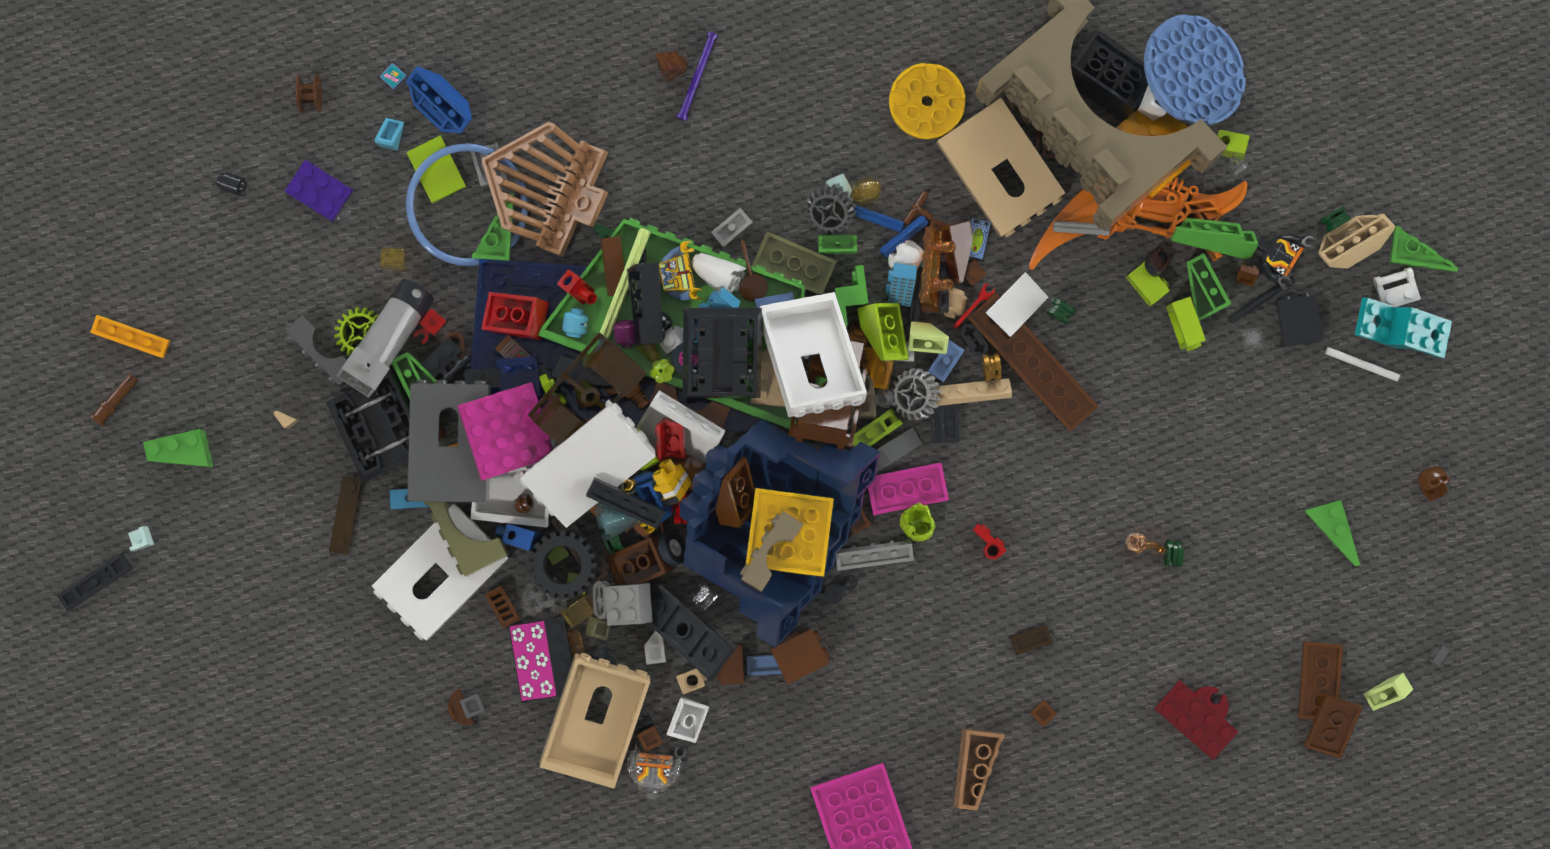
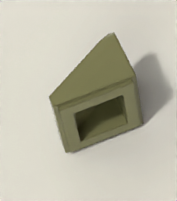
M590 616L585 635L607 641L611 625H607V620Z

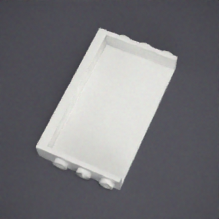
M608 400L606 401V408L527 472L521 470L519 481L524 488H529L533 492V497L539 503L542 502L546 506L545 508L551 516H555L567 528L598 503L586 497V492L594 477L618 487L655 457V449L647 441L646 435L642 431H637L634 427V422L629 417L625 418L621 408L616 403L613 404Z

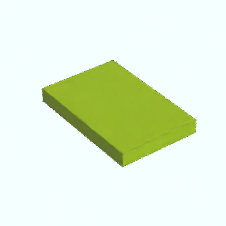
M440 135L406 153L416 171L424 160L438 150L445 148L446 145ZM450 154L435 161L420 178L432 204L466 187Z

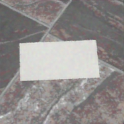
M1025 272L986 314L1011 337L1046 301L1048 296Z

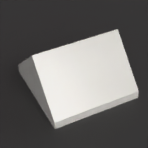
M681 696L667 735L696 743L709 706Z

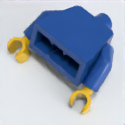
M645 471L632 477V480H625L623 483L627 484V488L624 491H629L633 488V485H636L635 490L641 499L665 509L660 523L671 516L673 505L664 507L661 503L662 493L653 489L656 484L652 477L654 472ZM641 522L640 526L646 527L647 524ZM648 525V529L644 532L652 533L655 528Z

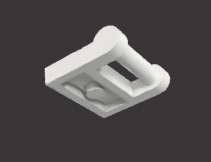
M1411 267L1404 268V271L1385 277L1378 276L1373 278L1379 301L1398 307L1421 299ZM1404 278L1407 279V284L1387 290L1383 289L1384 284Z

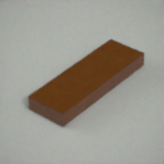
M621 236L600 238L607 296H614L624 271Z

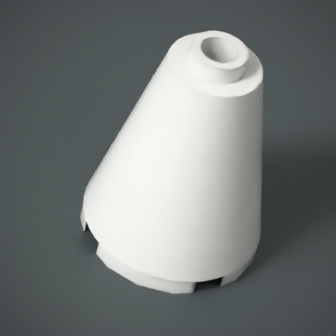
M705 253L696 254L691 261L692 269L717 292L722 287L730 293L733 290L738 291L741 280L746 276V272L743 271L746 270L744 266Z

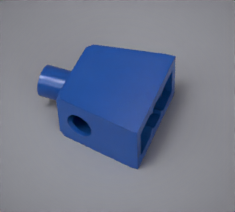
M507 524L506 527L498 525L495 531V536L503 538L502 543L528 551H534L535 544L540 542L544 536L542 533Z

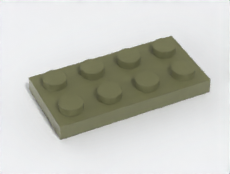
M766 232L752 266H763L767 268L766 272L772 274L774 271L784 274V278L788 280L792 278L798 279L803 282L802 285L805 286V290L816 295H822L837 261L775 234Z

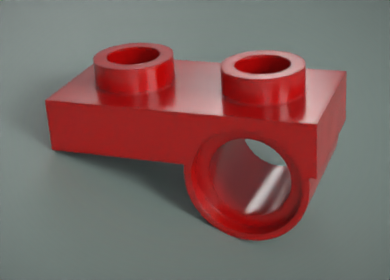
M976 524L972 529L986 543L983 548V554L986 558L997 559L1007 551L1004 548L1006 544L998 537L994 539L990 535L991 530L984 524L981 526ZM991 545L997 548L995 556H990L987 552L988 547Z

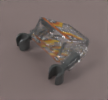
M635 743L634 751H630L628 746L627 771L633 782L637 783L638 789L646 791L647 799H656L658 792H665L666 787L671 786L677 780L682 767L681 758L686 754L685 749L683 755L678 756L676 753L677 747L674 750L676 757L674 759V756L637 753L639 750L637 743Z

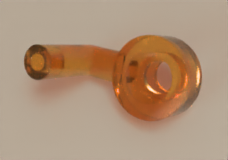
M1137 532L1131 533L1126 539L1127 548L1134 553H1140L1145 548L1154 549L1159 554H1162L1165 550L1157 542L1148 541L1142 534ZM1134 539H1137L1136 544L1132 543Z

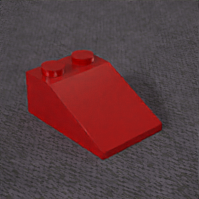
M489 292L481 329L521 338L542 340L539 333L545 324L549 303L537 297Z

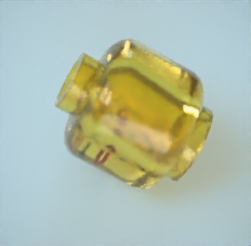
M866 177L854 183L851 193L857 203L866 205L879 198L881 186L877 180L874 181L871 177Z

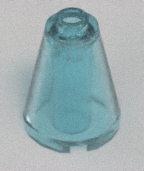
M599 502L594 505L597 507L595 515L599 530L603 529L605 533L602 535L604 540H610L641 523Z

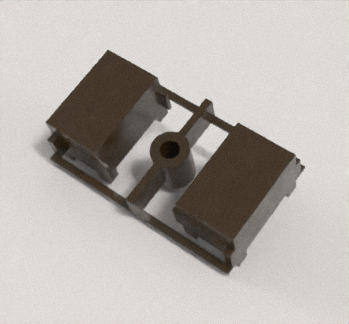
M600 332L528 413L533 422L559 444L587 423L584 418L563 404L557 393L555 396L552 394L564 379L575 387V394L584 405L593 406L597 404L602 409L606 408V405L599 400V391L590 381L582 380L576 382L568 375L582 358L585 360L582 364L586 369L591 367L592 370L616 388L615 391L618 395L611 401L613 404L622 395L627 397L647 374L642 366ZM599 340L598 345L588 354L587 352ZM548 399L547 404L537 413L536 411Z

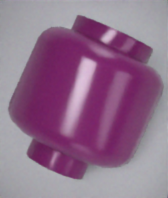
M620 320L614 326V342L621 345V348H633V344H636L633 320Z

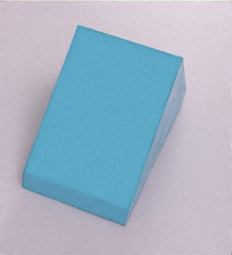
M385 118L375 138V143L379 147L398 151L404 122Z

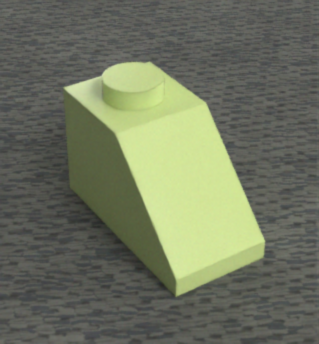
M911 321L908 351L947 354L949 336L931 323Z
M1404 673L1385 680L1363 695L1374 711L1404 699L1413 688Z

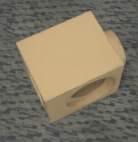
M696 668L676 676L683 694L704 687V682L707 681V678ZM689 675L697 676L698 683L696 685H690L687 682Z

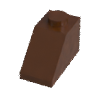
M742 644L736 646L735 651L717 674V681H721V685L744 684Z

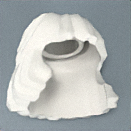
M907 240L896 247L897 253L889 254L888 263L891 269H893L894 263L913 265L918 268L924 257V251L915 242Z

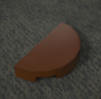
M459 688L449 698L447 706L449 715L459 724H475L472 717L467 719L460 703V700H463L464 697Z

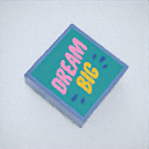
M392 63L380 78L392 89L396 90L407 78V75Z

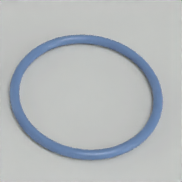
M456 144L433 153L415 171L407 190L406 213L413 234L429 253L451 264L476 266L493 260L459 258L438 250L424 237L414 214V195L417 184L424 172L435 161L455 152L472 151L489 155L495 151L477 144ZM508 159L499 161L501 164L518 171ZM514 178L518 185L526 188L524 182ZM520 194L521 200L529 203V198ZM521 208V214L528 216L529 211ZM519 221L517 226L525 228L526 223ZM512 234L511 248L516 244L521 235Z

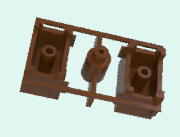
M850 341L859 369L861 363H864L862 379L865 384L869 360L865 359L867 351L863 350L864 343ZM819 354L812 355L809 370V379L815 380L816 376L827 378ZM805 356L803 366L805 372L807 369L809 356ZM827 381L824 382L822 385L811 383L809 384L812 387L819 389L825 387ZM852 405L838 410L828 409L817 414L814 412L805 414L798 418L797 425L795 424L796 417L793 416L788 436L796 437V441L802 442L804 438L837 444V449L844 450V446L852 447L860 405L856 406L851 435L847 434Z

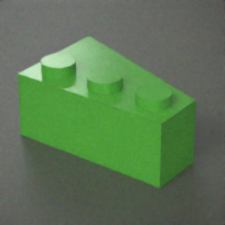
M409 352L396 357L392 361V365L409 399L410 384H416V380H427L428 384H435L437 380Z
M198 429L143 442L147 461L213 467L205 430Z

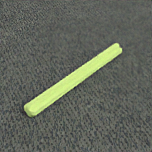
M644 228L639 229L600 333L607 338L611 336L629 289L627 269L639 263L649 238L650 231Z

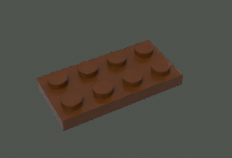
M1303 641L1298 719L1314 720L1325 694L1337 698L1340 697L1342 644Z

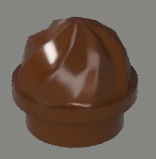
M521 494L514 500V508L519 513H528L534 507L533 500L528 494Z

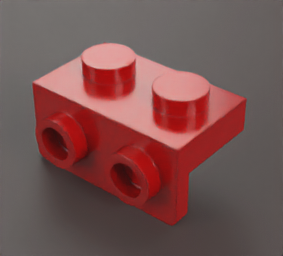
M663 418L655 426V435H657L655 451L658 454V460H663L665 456L684 459L687 456L686 428L671 418Z

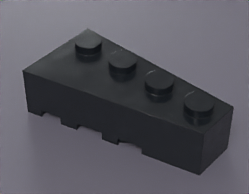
M659 262L635 264L627 269L636 346L660 344L665 339V330L662 327L663 313L661 309Z

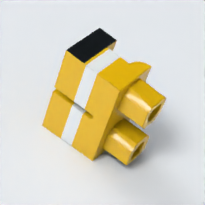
M667 459L660 463L659 467L661 469L652 475L656 482L653 489L662 493L661 503L664 507L679 503L692 483V480L681 464L674 465L671 459Z

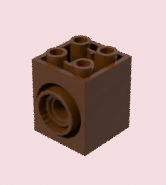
M812 628L803 632L797 630L787 635L776 648L774 646L770 648L787 684L830 664L828 659L831 657L826 647H821L819 642L822 639L817 630L813 631Z

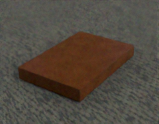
M1325 694L1303 744L1304 747L1341 759L1363 709L1362 706Z

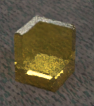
M382 247L380 267L383 269L405 271V250Z

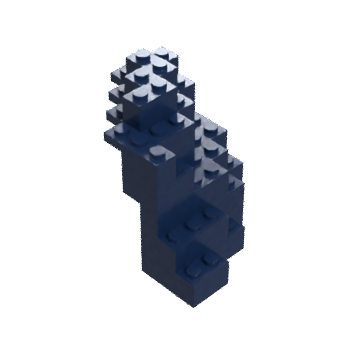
M763 420L753 425L749 432L742 435L728 449L718 444L707 452L705 456V469L694 476L692 493L687 498H683L679 505L680 517L688 521L684 566L739 597V612L757 622V637L776 648L798 625L800 611L821 591L823 577L770 570L772 576L762 592L741 581L743 576L740 573L746 564L752 514L740 528L720 525L716 514V505L724 477L742 457H746L755 489L833 498L825 576L834 567L836 553L847 543L849 528L860 518L864 492L876 479L880 452L863 442H859L849 451L837 449V444L828 443L825 447L822 446L818 451L804 442L796 441V438L793 436H788L787 433Z

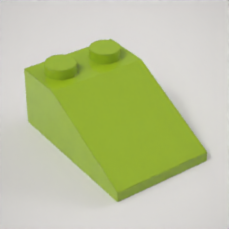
M874 303L857 308L860 327L880 360H909L899 303Z

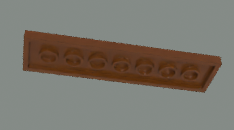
M995 293L967 319L979 330L981 335L1061 424L1071 432L1099 406L1024 323L1010 337L986 314L1001 298Z

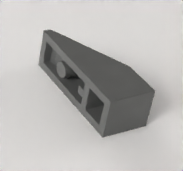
M913 427L877 449L880 452L877 472L923 444Z

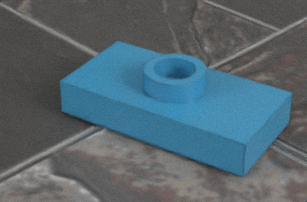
M408 489L390 490L391 509L430 507L429 505L426 506L424 502L408 501Z

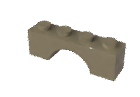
M784 511L781 515L776 514L771 522L774 527L770 532L766 530L761 539L764 542L761 548H755L750 556L753 561L750 565L745 564L740 573L743 576L741 581L762 592L772 576L766 563L768 550L778 542H792L803 525L802 522Z

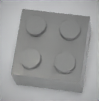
M650 583L605 587L608 626L653 622Z

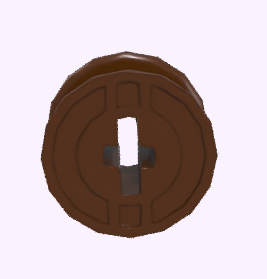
M298 74L295 91L299 112L302 113L304 111L305 103H315L316 110L321 112L322 85L319 75L316 74L314 76L313 84H304L302 76Z

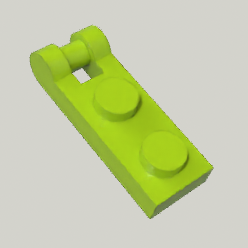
M893 408L855 433L853 446L855 447L859 442L872 446L901 426L903 423L900 419H897ZM887 418L892 424L889 427L884 423V420Z

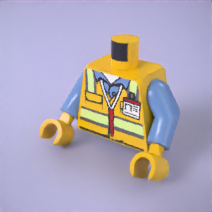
M684 241L680 246L672 249L662 258L659 264L660 284H663L664 292L680 301L702 299V297H697V292L699 290L702 291V289L695 288L688 252L694 251V248H687L688 243H691V241Z

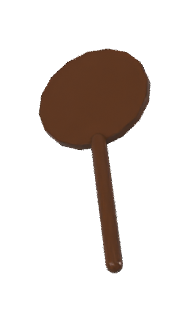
M742 240L741 246L748 275L741 280L739 291L743 298L752 302L766 295L768 284L761 275L752 274L745 242Z

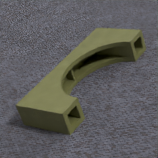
M424 502L432 510L430 513L434 523L438 522L441 528L438 530L441 538L447 540L449 547H447L449 554L452 558L455 557L458 562L456 567L460 575L464 574L465 577H468L509 556L501 538L491 541H477L464 535L452 521L448 502Z

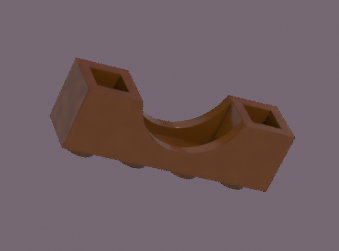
M657 382L649 403L651 404L659 390L679 402L676 387ZM712 401L705 408L692 411L723 429L730 408Z

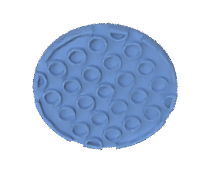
M1183 14L1166 20L1151 34L1144 54L1146 79L1158 103L1171 116L1189 125H1193L1199 119H1202L1207 126L1215 125L1231 116L1240 105L1246 80L1243 74L1244 64L1242 57L1233 40L1220 26H1215L1209 22V19L1201 16Z

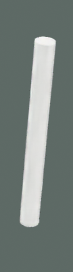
M1330 347L1326 349V355L1394 381L1399 380L1400 374Z

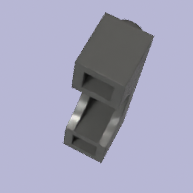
M302 315L286 330L290 335L288 339L295 346L299 344L303 348L301 352L308 359L312 357L316 361L314 365L322 373L326 371L330 375L328 379L335 386L340 385L343 387L346 383L336 377L347 358L345 356L337 358L324 357L319 352L316 344L319 330L307 317Z

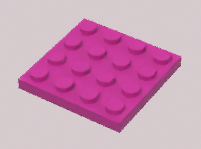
M532 382L457 406L481 481L537 463L554 450L549 435L543 432L528 416V413L538 403Z

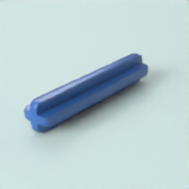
M856 205L854 209L856 211L855 216L897 232L902 231L904 225L902 221Z
M924 216L918 217L881 247L880 253L885 258L888 257L889 254L896 250L899 244L905 243V241L912 238L928 225L927 219Z

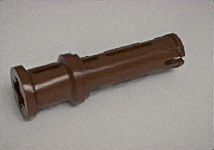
M129 373L108 399L101 401L99 408L89 416L99 425L104 426V421L111 413L114 414L116 412L115 407L139 380Z

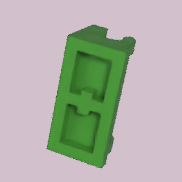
M818 235L819 254H857V235Z

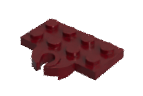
M1178 680L1154 709L1214 760L1239 732L1224 719L1229 707L1227 697L1223 693L1218 703H1212L1210 697L1218 692V688L1206 685L1199 687L1193 692L1183 682Z

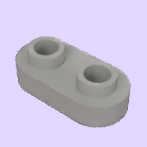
M606 580L597 581L593 586L594 614L598 619H607L605 587L610 586V584Z

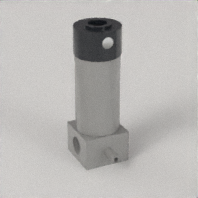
M402 279L390 296L388 303L358 347L348 357L336 377L369 398L390 369V364L419 321L423 319L433 304V296L416 282Z

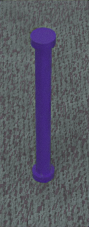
M712 32L707 33L706 44L680 113H677L676 117L681 120L687 121L688 119L687 113L714 41L718 39V35Z

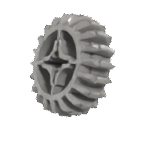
M910 369V371H904L903 375L897 376L899 381L893 382L896 387L890 389L894 392V395L890 398L895 399L892 405L894 407L898 406L896 412L902 413L901 416L904 418L908 417L909 420H921L922 418H928V414H933V408L939 407L936 401L941 400L937 397V394L942 392L936 389L939 385L938 382H934L936 377L930 376V373L928 371L924 372L923 369ZM911 381H913V383H911L909 389L906 390V387L908 386V384H909ZM925 399L926 401L923 404V406L918 409V406H920L921 402Z

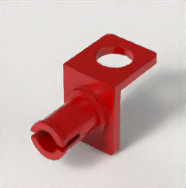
M567 270L557 283L558 286L568 292L582 305L585 303L592 305L597 300V295L594 293L595 290L571 270ZM572 277L571 283L565 285L566 279Z

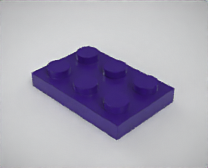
M304 160L284 192L334 222L354 190L307 160Z

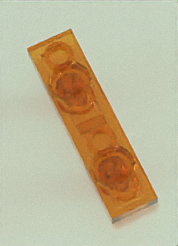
M926 227L924 253L922 255L923 271L921 273L920 303L928 306H937L938 291L953 289V281L951 279H939L940 253L955 252L956 245L954 241L941 242L942 231L934 227Z

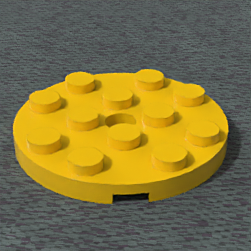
M925 63L913 65L904 70L892 85L889 96L890 113L897 126L912 137L924 140L942 137L951 132L961 120L965 108L963 86L957 76L944 66ZM928 96L932 99L933 103L931 106H925L922 104V99Z

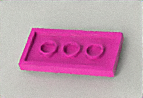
M942 463L876 475L875 481L868 487L873 515L907 509L918 502L922 505L949 500Z

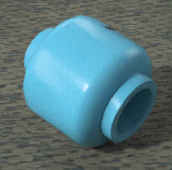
M572 308L570 312L564 314L562 329L566 332L567 336L582 337L583 334L587 333L589 317L583 313L582 309Z

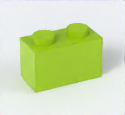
M1145 262L1126 276V279L1149 307L1170 291L1168 288L1169 284L1163 277L1161 279L1159 276L1153 277L1147 272Z

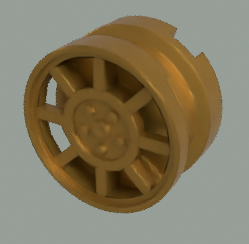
M995 353L993 356H988V354L982 355L985 381H991V379L1001 380L999 354Z

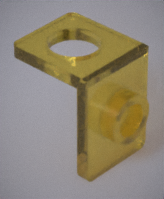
M581 598L562 611L561 614L570 627L574 628L591 616L594 610L585 598Z

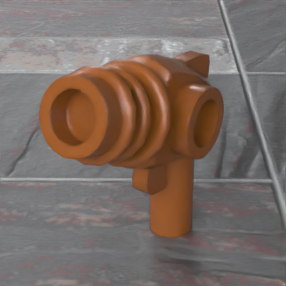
M637 384L627 396V399L633 398L631 402L635 401L634 404L638 403L636 407L642 410L649 404L648 398L644 399L646 395L642 396L644 391L640 392L642 387ZM614 386L605 389L608 396L617 393Z

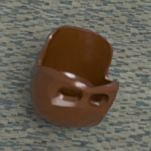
M1441 467L1427 468L1418 475L1419 488L1427 500L1434 501L1447 494L1448 488L1445 483H1449L1450 479Z

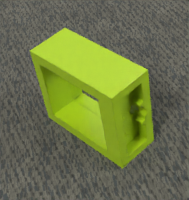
M1191 297L1166 306L1180 349L1186 348L1188 352L1201 347V343L1206 341Z

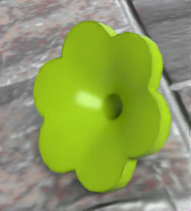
M666 359L653 362V369L650 371V375L655 378L656 382L670 381L674 372V366L670 365Z

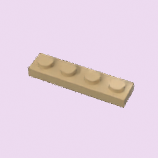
M1009 378L936 387L937 390L942 391L937 394V397L941 399L936 401L938 406L1012 398Z

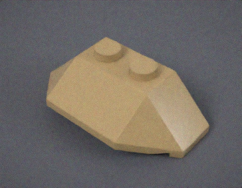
M1385 214L1356 216L1324 235L1318 254L1329 267L1348 269L1381 249L1394 231L1395 225Z

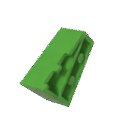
M1204 253L1186 263L1192 302L1199 321L1231 305Z

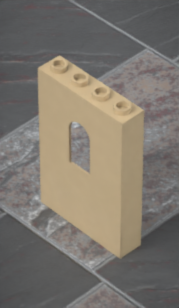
M1002 98L936 142L1000 237L1005 235L1007 238L1016 232L1014 230L1019 224L1022 227L1031 221V216L1034 214L1039 216L1047 211V205L1050 203L1056 205L1063 200L1064 190ZM1006 159H1008L1024 183L1025 190L1019 197H1011L991 170Z
M585 653L575 654L540 759V768L615 788L650 684V675H647L648 673L643 670H629V667L618 664V666L612 665L610 661L605 659H592L590 655ZM600 686H605L612 692V698L603 724L585 720L593 692Z

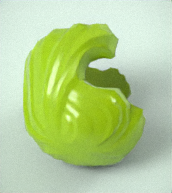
M918 502L901 514L900 527L912 540L921 542L932 537L935 530V522L927 505H922Z

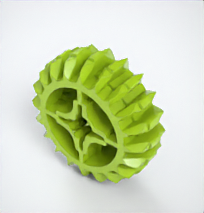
M356 307L355 314L349 309L348 313L350 316L343 313L342 317L345 320H337L341 327L336 326L335 330L340 331V333L335 334L334 337L341 338L336 344H344L340 350L343 352L347 350L346 355L350 356L355 349L352 345L363 339V337L356 335L358 334L356 328L364 330L363 336H365L379 316L378 314L374 316L375 311L370 310L368 313V309L364 307L361 312L360 308ZM367 318L370 321L357 325L353 320ZM349 325L352 329V334L347 341L346 330Z

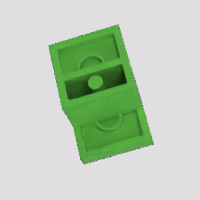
M863 265L856 266L855 270L852 271V284L855 286L835 288L834 291L846 329L848 327L846 310L868 305Z

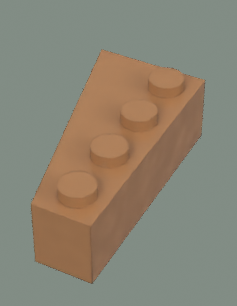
M962 728L953 806L959 809H978L986 788L987 779L991 774V768L995 758H997L998 749L1005 734Z

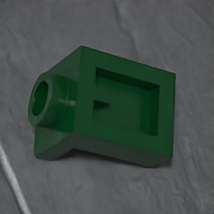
M596 224L593 231L597 233L598 238L611 237L615 230Z

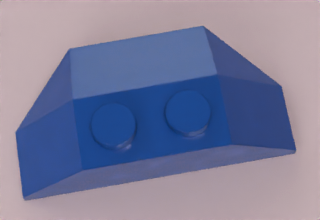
M418 66L415 67L406 80L414 106L441 132L462 133L472 120L468 101L441 75Z

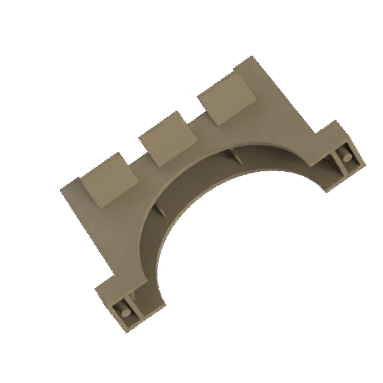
M1050 0L1046 10L1052 19L980 78L975 93L977 99L987 106L1004 94V103L1009 110L1012 109L1016 113V117L1021 123H1025L1027 126L1032 124L1035 129L1041 130L1043 133L1042 145L1046 150L1051 151L1055 155L1057 162L1066 168L1071 164L1076 172H1080L1083 175L1080 180L1082 188L1086 192H1090L1094 196L1095 202L1099 205L1096 210L1097 212L1092 217L1094 223L1098 228L1106 232L1188 160L1195 170L1204 173L1219 160L1227 146L1202 119L1181 131L1161 136H1141L1127 133L1114 128L1100 119L1081 98L1071 71V48L1073 41L1081 29L1088 24L1089 21L1086 17L1095 7L1088 0Z

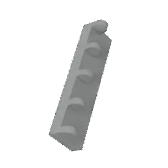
M911 538L900 542L891 540L890 543L878 545L871 543L870 546L863 547L853 545L852 548L840 549L836 553L838 571L914 561Z

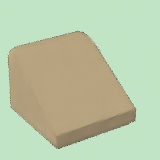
M279 411L274 412L275 417L283 428L289 429L300 421Z

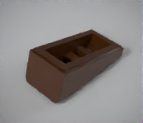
M503 585L484 594L503 628L520 620ZM499 593L502 594L501 597L493 601V596ZM502 600L506 601L505 604L499 607L496 606V604L501 602ZM506 607L510 608V610L502 614H500L499 612L500 610ZM511 613L514 615L506 621L503 620V617Z

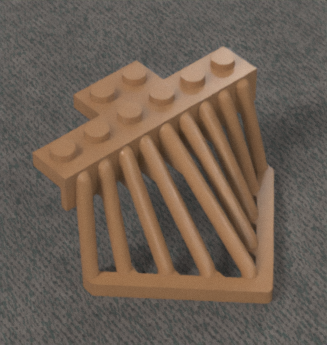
M547 122L483 157V168L502 228L535 240L538 247L563 257L578 222L594 227L608 192L594 187V184L608 152L591 146L582 140L578 144L558 126ZM553 132L575 150V155H572L546 136ZM536 141L543 143L571 163L570 167L532 147L530 144ZM522 149L563 172L566 176L556 175L514 153ZM503 159L511 160L561 185V188L559 189L499 163V161ZM495 169L555 196L556 199L547 198L497 176ZM500 185L551 207V211L502 192ZM505 201L547 220L542 222L508 209ZM510 217L542 231L541 233H536L513 225Z

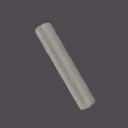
M1054 221L1053 223L1054 232L1094 235L1110 234V228L1105 232L1103 229L1098 228L1095 223Z

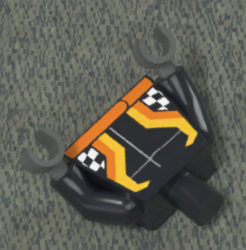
M1279 235L1272 238L1270 243L1259 238V245L1256 249L1263 252L1259 262L1265 277L1276 284H1280L1283 290H1287L1284 283L1289 282L1292 284L1288 275L1305 249L1302 246L1305 245L1307 249L1312 250L1314 247L1308 245L1310 241L1316 242V240L1312 236Z

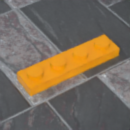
M96 315L90 332L163 359L170 344V340Z

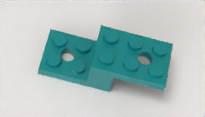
M1362 298L1355 335L1392 348L1413 349L1437 358H1445L1452 321L1413 307H1394L1370 298Z

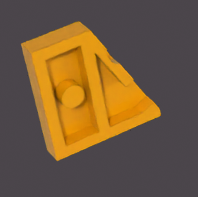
M863 348L864 351H867L865 358L869 360L867 373L873 380L874 387L889 390L894 361H881L873 348Z

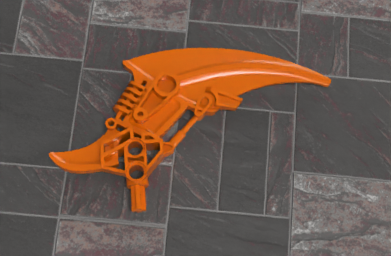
M1176 177L1174 181L1166 185L1153 198L1149 195L1146 196L1110 227L1109 235H1097V238L1107 240L1114 232L1123 233L1126 229L1133 230L1135 228L1171 238L1176 226L1183 223L1189 215L1195 219L1204 220L1203 215L1206 220L1215 219L1214 221H1217L1221 216L1227 214L1242 202L1246 195L1247 182L1244 181L1231 190L1220 194L1207 195L1198 193L1197 186H1191L1190 188L1183 186V179L1178 184L1179 178ZM1083 189L1064 207L1054 221L1094 223L1092 217L1097 212L1096 210L1099 205L1095 202L1094 196ZM1188 196H1191V200L1186 202ZM1136 216L1171 224L1169 229L1155 226L1150 227L1137 224L1134 218ZM1053 221L1037 245L1030 260L1029 269L1033 270L1048 253L1058 246L1085 234L1054 232ZM1205 249L1213 262L1223 256L1221 253Z

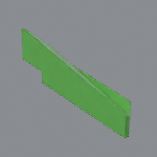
M1194 218L1185 219L1180 227H1176L1171 236V240L1174 242L1246 260L1251 259L1259 245L1254 231H1242L1238 223Z

